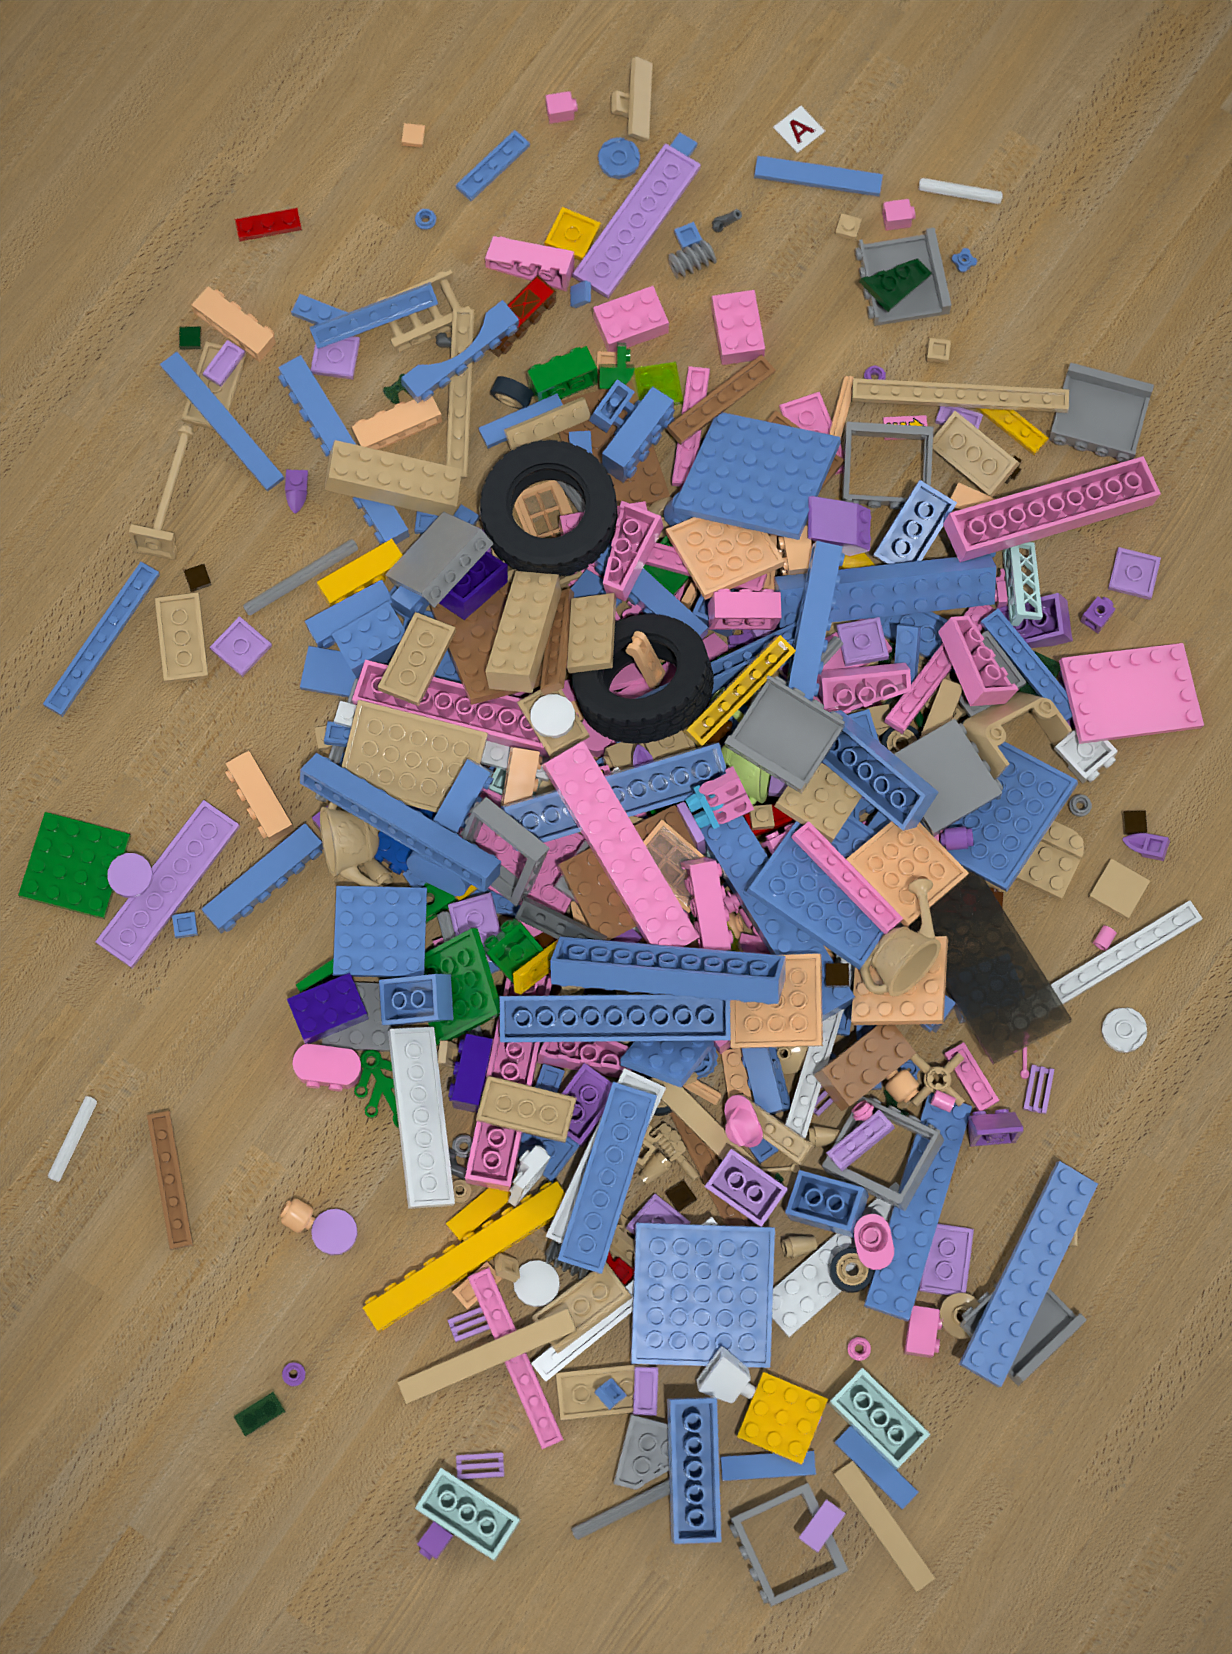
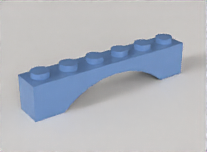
M502 300L486 312L484 323L478 336L465 351L442 363L417 365L401 377V384L417 403L422 400L424 402L433 396V391L439 387L442 389L447 386L451 381L450 378L465 372L468 368L467 365L472 361L476 363L482 359L485 351L489 348L491 350L495 349L506 335L508 337L512 336L518 330L519 319Z

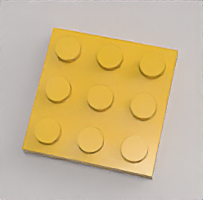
M763 1372L737 1438L802 1465L828 1399Z

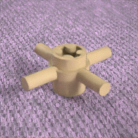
M917 1053L910 1058L925 1074V1087L911 1100L914 1106L918 1107L936 1090L955 1097V1104L958 1107L965 1102L950 1086V1073L964 1060L960 1053H957L944 1067L935 1066L931 1068ZM935 1073L942 1077L944 1081L942 1085L940 1083L936 1085L932 1083Z

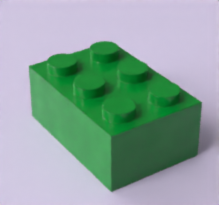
M587 346L582 348L576 347L566 355H557L551 358L549 362L536 364L527 371L528 388L533 391L535 402L558 394L560 400L597 385V366Z

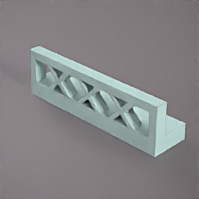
M1028 542L1004 549L1002 552L1010 623L1012 626L1019 627L1023 619L1041 620L1043 615L1035 542ZM1019 548L1029 549V556L1025 558L1019 552ZM1023 565L1031 571L1029 577L1021 571ZM1028 584L1033 589V594L1029 595L1023 590V586ZM1029 602L1035 608V612H1027L1025 604Z

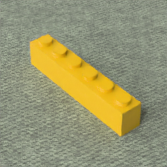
M781 635L776 636L683 732L698 747L703 746L767 681V676H772L796 650Z

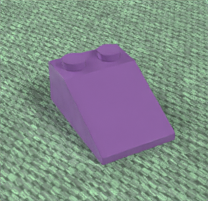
M816 496L809 497L808 539L815 542L820 541L843 546L842 553H845L847 556L870 551V509L857 503Z
M1059 593L1041 597L1043 615L1041 620L1023 619L1019 627L1013 626L1030 648L1050 647L1073 641L1068 602ZM1027 602L1025 610L1027 612H1035V608ZM1008 606L997 608L1010 622Z
M585 1063L562 1093L563 1095L577 1098L567 1136L582 1147L598 1126L612 1086L609 1080Z
M1008 1109L996 1110L995 1114L977 1111L972 1113L973 1116L968 1117L970 1147L1016 1143L1023 1133V1126L1016 1113L1009 1112Z

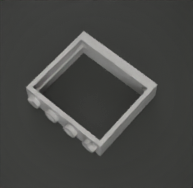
M846 422L841 501L868 504L869 508H881V505L890 506V509H901L907 498L849 494L852 436L924 440L922 481L931 486L933 427Z
M486 797L481 803L477 801L469 811L471 815L465 821L467 826L460 835L466 841L475 844L484 823L528 858L519 879L501 865L500 875L491 884L495 890L517 907L524 900L525 896L527 897L531 893L549 847Z
M862 1096L857 1104L866 1100L874 1106L873 1114L880 1110L890 1122L930 1140L902 1193L899 1194L847 1168L841 1171L829 1156L825 1159L822 1167L827 1174L845 1183L863 1187L868 1194L906 1211L941 1148L944 1138L940 1134V1130L934 1128L933 1125L928 1124V1126L921 1124L918 1118L912 1115L906 1117L893 1106L887 1108L882 1106V1103L876 1098L868 1099ZM852 1112L833 1147L864 1121H856L853 1118L854 1114Z
M808 1483L731 1518L732 1524L729 1525L734 1539L739 1538L742 1544L739 1547L740 1553L744 1561L749 1559L752 1566L749 1569L750 1575L754 1582L759 1581L762 1588L759 1591L760 1597L764 1604L769 1603L770 1607L848 1571L831 1534L824 1545L835 1569L778 1596H774L741 1522L799 1495H802L813 1519L820 1507Z

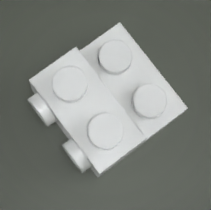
M1076 729L1054 748L1068 763V768L1082 783L1087 780L1091 783L1100 774L1098 770L1103 766L1106 769L1109 768L1116 761L1114 757L1118 752L1108 740L1079 744Z
M535 1146L531 1152L527 1150L520 1158V1163L516 1168L518 1173L513 1181V1186L509 1190L511 1195L508 1202L516 1207L543 1175L550 1159L544 1148Z

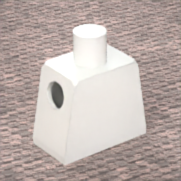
M722 1346L697 1378L698 1391L728 1403H733L740 1394L748 1399L752 1398L756 1387L748 1383L751 1377L747 1366Z

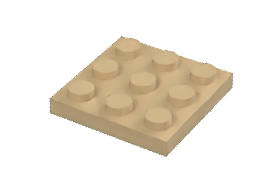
M821 763L802 794L787 786L774 807L802 825L809 821L832 843L862 795L828 766Z

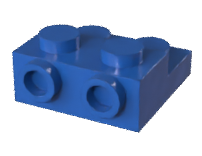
M380 831L378 834L379 848L374 858L380 863L384 861L389 864V869L397 875L407 872L409 870L407 859L414 850Z

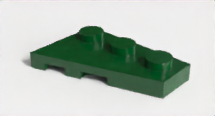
M916 258L887 271L882 270L870 277L865 276L860 279L859 283L887 312H890L932 275V272Z

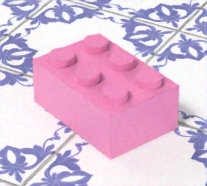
M653 286L593 307V318L607 352H617V343H626L628 348L667 334L669 331L668 319Z
M755 290L712 296L711 307L722 365L753 361L761 354L764 356L765 345Z
M719 589L713 593L708 603L709 630H775L782 618L781 592H774L773 589H764L761 592H752L751 589H741L739 592H730V589Z

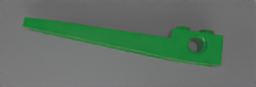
M426 882L424 887L427 888V897L435 899L432 905L426 906L427 924L436 918L439 913L448 910V904L455 903L456 898ZM334 959L296 984L300 993L305 992L336 977L333 976Z

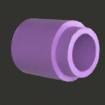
M945 828V833H941V845L946 846L947 851L968 849V847L974 846L972 828Z

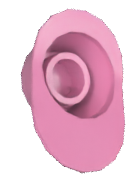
M733 1095L725 1104L726 1135L732 1143L739 1147H755L763 1139V1130L754 1108L744 1096Z
M877 1214L862 1216L854 1227L857 1254L860 1261L866 1267L872 1270L883 1269L892 1262L894 1257V1245L889 1224L883 1217Z

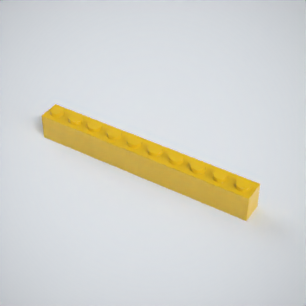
M551 1181L540 1188L541 1192L535 1196H532V1194L526 1196L520 1201L521 1205L515 1209L509 1207L501 1213L502 1217L495 1222L493 1219L489 1220L481 1226L483 1229L478 1233H469L462 1238L463 1242L458 1246L454 1244L443 1251L444 1255L438 1259L435 1257L429 1259L423 1264L424 1268L418 1272L412 1270L404 1276L405 1280L398 1285L394 1282L384 1289L385 1293L377 1297V1295H374L366 1300V1305L362 1308L377 1332L384 1331L479 1269L486 1262L494 1259L498 1253L502 1254L554 1220L565 1196L557 1181L553 1184Z

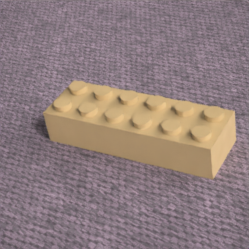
M334 440L329 454L324 490L440 516L443 512H446L453 516L458 502L462 469Z
M515 572L485 671L489 689L533 693L562 592L559 575Z

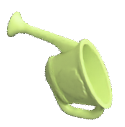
M725 687L719 689L712 696V698L709 701V704L725 689ZM737 710L732 716L740 723L744 714ZM724 745L721 751L726 768L734 767L752 806L757 801L764 803L769 791L771 775Z

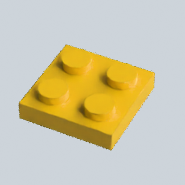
M562 207L545 240V246L574 251V258L582 261L588 253L601 227V223Z

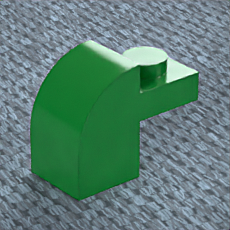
M617 343V364H599V389H611L616 380L626 385L633 377L634 364H626V362H630V349H627L626 343Z

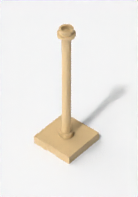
M186 425L181 426L177 432L180 439L153 529L133 524L130 526L129 535L134 552L176 560L178 551L175 545L174 533L161 530L188 439H192L194 436L193 429Z

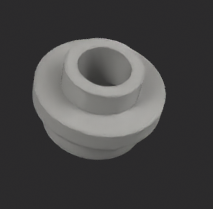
M1076 795L1069 803L1071 813L1078 817L1086 816L1092 808L1090 799L1085 795ZM1076 804H1083L1084 809H1078Z
M460 1135L453 1141L452 1148L457 1153L456 1156L460 1158L470 1156L473 1142L470 1136ZM462 1143H466L468 1145V1149L462 1151L459 1148Z

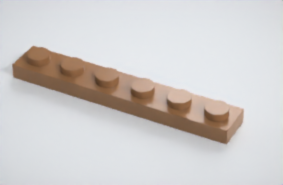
M761 354L669 424L667 431L680 445L683 444L718 415L768 379L776 370Z
M571 588L561 592L546 644L540 690L544 695L564 688L568 656L571 598H574V592Z
M170 1111L147 1115L169 1248L174 1250L193 1246Z

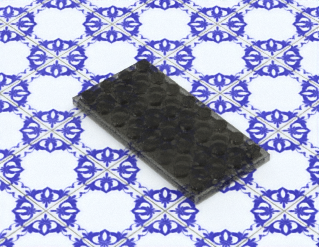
M971 872L929 908L935 936H947L948 939L945 988L953 1001L956 1002L957 1008L993 1065L1072 1021L1069 1013L984 878ZM920 916L908 928L918 933L922 925V917Z

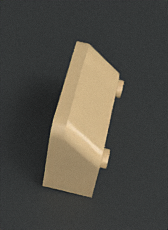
M1017 692L1006 704L993 705L962 723L967 731L966 737L970 742L973 741L979 750V757L982 761L986 760L991 768L990 774L994 779L998 778L1010 765L998 748L1006 740V732L1003 726L1031 712L1054 746L1071 733V727L1051 700L1024 692Z

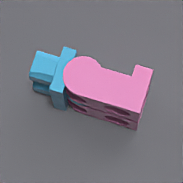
M733 766L726 769V774L717 779L694 787L695 794L685 799L691 813L703 807V811L693 815L700 829L710 824L713 829L720 827L719 824L727 823L754 810Z

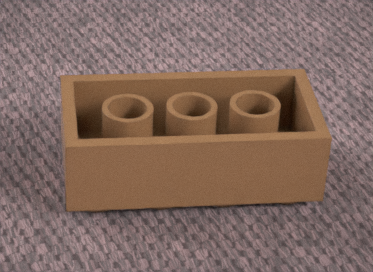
M876 1025L815 1073L814 1076L838 1108L843 1111L913 1057L916 1052L895 1025Z

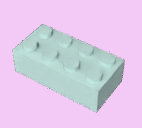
M863 1368L829 1402V1405L895 1470L930 1435Z
M440 1468L415 1507L417 1511L493 1561H496L521 1522L520 1519L442 1468Z

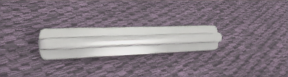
M921 178L919 183V190L996 204H1000L1002 200L1001 191Z
M89 1096L84 1098L48 1174L51 1180L60 1181L97 1104L94 1098Z

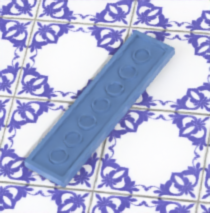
M612 1083L557 1260L602 1274L657 1095L619 1083Z

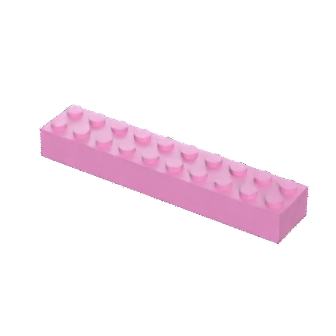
M1144 456L951 512L943 526L959 562H964L1152 506L1161 493Z
M365 660L352 698L354 705H357L358 700L487 732V741L509 747L539 751V755L549 757L518 706L517 702L522 699L507 695L471 705L462 684L433 677L420 705L417 706L378 691V685L388 665Z
M584 741L579 742L542 764L543 769L646 943L684 947L699 938Z
M551 972L521 995L514 992V985L507 978L503 996H551L553 988ZM499 1015L486 1080L488 1076L532 1087L541 1042H500ZM477 1121L465 1176L466 1183L509 1191L514 1180L523 1133Z

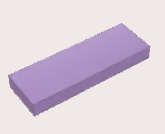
M878 1110L831 1148L827 1155L843 1171L895 1127Z

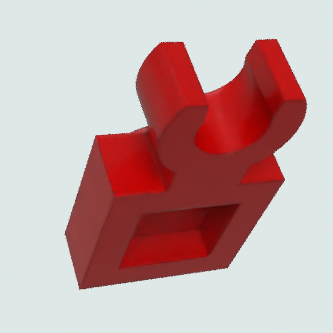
M609 1252L606 1263L625 1287L634 1278V1270L621 1258L614 1262L613 1256Z

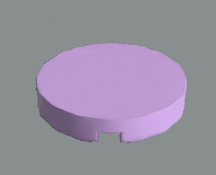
M125 853L111 862L107 879L110 887L117 894L125 898H135L147 891L153 881V871L149 862L143 856L136 853Z
M330 1209L321 1213L314 1220L311 1229L312 1239L316 1247L323 1253L332 1256L341 1255L349 1251L358 1236L357 1225L353 1217L346 1211L339 1209Z

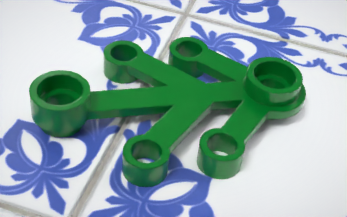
M366 1050L360 1056L363 1072L359 1084L354 1089V1093L359 1099L366 1098L368 1095L367 1085L371 1074H373L376 1084L369 1105L365 1107V1115L370 1119L378 1116V1105L383 1093L394 1114L393 1123L399 1129L396 1098L391 1090L394 1089V1080L384 1077L381 1069L392 1071V1063L383 1060L378 1051ZM369 1058L375 1059L373 1065L367 1064ZM364 1088L366 1091L365 1094L358 1095L357 1090ZM369 1108L376 1109L374 1115H369L367 1113Z

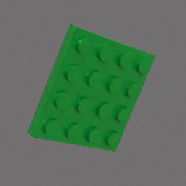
M45 812L18 896L105 920L114 893L107 879L108 869L112 861L126 853L131 835Z
M471 928L425 953L424 975H451L453 1020L428 1022L429 1027H434L436 1046L440 1045V1041H451L500 1015V1000L478 928Z

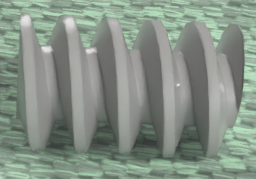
M705 240L699 241V245L696 243L692 244L691 248L685 247L684 253L678 250L676 251V256L673 253L668 256L670 268L676 279H678V273L686 277V269L691 274L694 273L693 266L701 270L702 262L708 267L709 259L714 264L717 263L711 245Z

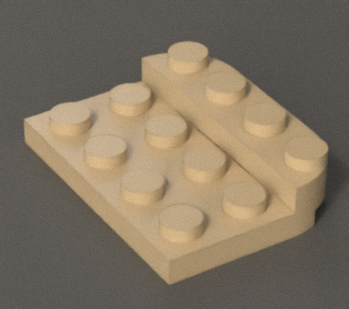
M1053 821L1016 880L1062 900L1083 856V838L1071 828Z

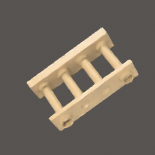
M451 270L441 271L433 278L394 294L397 295L431 282L433 290L442 288L452 310L453 308L470 309L469 305L464 308L460 306L450 286V283L453 282ZM381 297L376 302L384 300L389 297ZM436 305L429 307L428 309L433 317V321L427 324L421 323L416 312L408 316L414 328L407 333L401 331L396 320L389 322L388 324L394 334V338L391 339V345L395 355L436 338L438 333L452 331L453 311L443 316Z

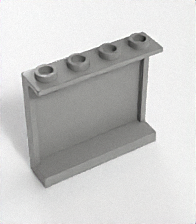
M935 228L926 229L925 235L863 244V239L859 240L858 248H855V255L857 261H860L862 266L859 268L860 278L870 277L882 270L887 271L916 258L932 272V275L890 312H887L863 287L865 300L869 299L870 304L867 307L868 317L873 319L874 326L950 314L951 301Z
M1070 362L1063 389H1069L1068 413L1056 412L1049 440L1057 445L1073 446L1079 451L1088 450L1095 452L1096 455L1101 457H1114L1120 462L1134 459L1154 385Z
M443 512L385 576L397 589L402 586L422 596L435 608L494 543L482 529Z
M768 675L765 685L733 734L729 735L724 742L725 747L802 794L843 731L845 722L842 721L843 717L834 711L829 713L824 710V705L819 701L813 699L811 702L805 698V693L795 687L792 690L785 686L786 682L780 677L774 676L772 678Z
M956 719L951 720L894 754L939 792L921 819L924 827L934 837L940 834L941 830L996 798L997 800L1001 799L1003 794L1001 783L997 778L994 779L992 777L989 764L986 760H981L976 744L968 740L965 727L962 723L958 724Z
M1048 1288L1007 1375L1019 1387L1087 1319L1081 1313L1076 1316ZM986 1292L978 1300L979 1306L975 1309L970 1307L961 1316L964 1320L959 1326L971 1338L993 1292L991 1294Z

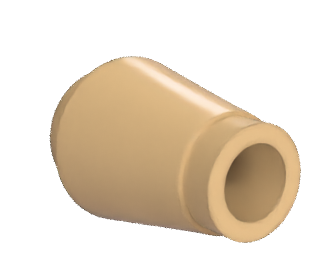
M375 858L371 862L363 863L372 881L384 887L392 884V873Z
M812 1126L808 1128L806 1140L814 1145L813 1148L831 1145L836 1142L840 1131L839 1129Z
M659 1151L656 1155L653 1154L638 1176L649 1185L669 1171L672 1163Z
M787 1236L781 1242L785 1258L790 1257L794 1259L817 1250V1242L814 1236Z

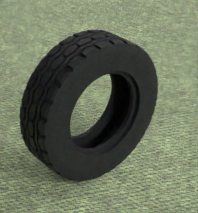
M539 440L530 444L526 443L504 455L502 460L500 459L493 466V470L489 472L485 479L486 484H483L480 499L484 532L494 543L491 548L495 550V554L514 570L557 574L559 578L561 576L573 575L575 572H580L589 567L590 564H593L600 558L601 553L603 554L609 546V541H612L617 522V502L613 481L604 465L599 463V459L578 445L575 446L573 443L560 442L558 440ZM555 480L564 482L576 489L585 501L586 508L581 521L572 531L556 538L535 537L521 529L513 518V507L519 495L527 487L540 481Z
M644 614L631 616L615 622L613 668L572 673V684L581 712L593 730L617 742L643 744L671 737L692 724L705 709L709 698H711L714 675L704 642L692 627L670 616ZM640 631L646 635L658 659L670 662L677 667L676 673L666 687L651 696L638 699L623 698L609 691L610 685L623 668L635 662L634 658L627 654L626 649L633 642L632 636L634 632Z

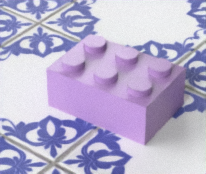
M732 1149L705 1185L706 1189L760 1227L763 1226L788 1190Z

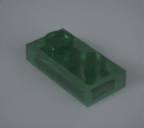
M272 1392L233 1417L244 1436L247 1437L283 1415L286 1411L276 1394Z

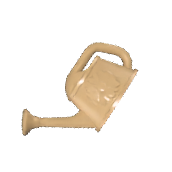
M330 801L328 808H321L320 829L324 854L331 875L336 877L339 874L362 886L384 887L365 877L358 870V865L371 862L377 854L379 848L377 829L347 811L336 810L337 805Z
M918 879L911 882L908 887L909 891L916 894L919 899L922 925L919 932H914L905 926L889 931L878 942L861 967V976L870 992L874 994L888 992L893 997L902 995L925 976L937 959L941 943L935 939L927 899L928 892L933 887L931 880ZM871 964L885 984L876 985L869 971Z

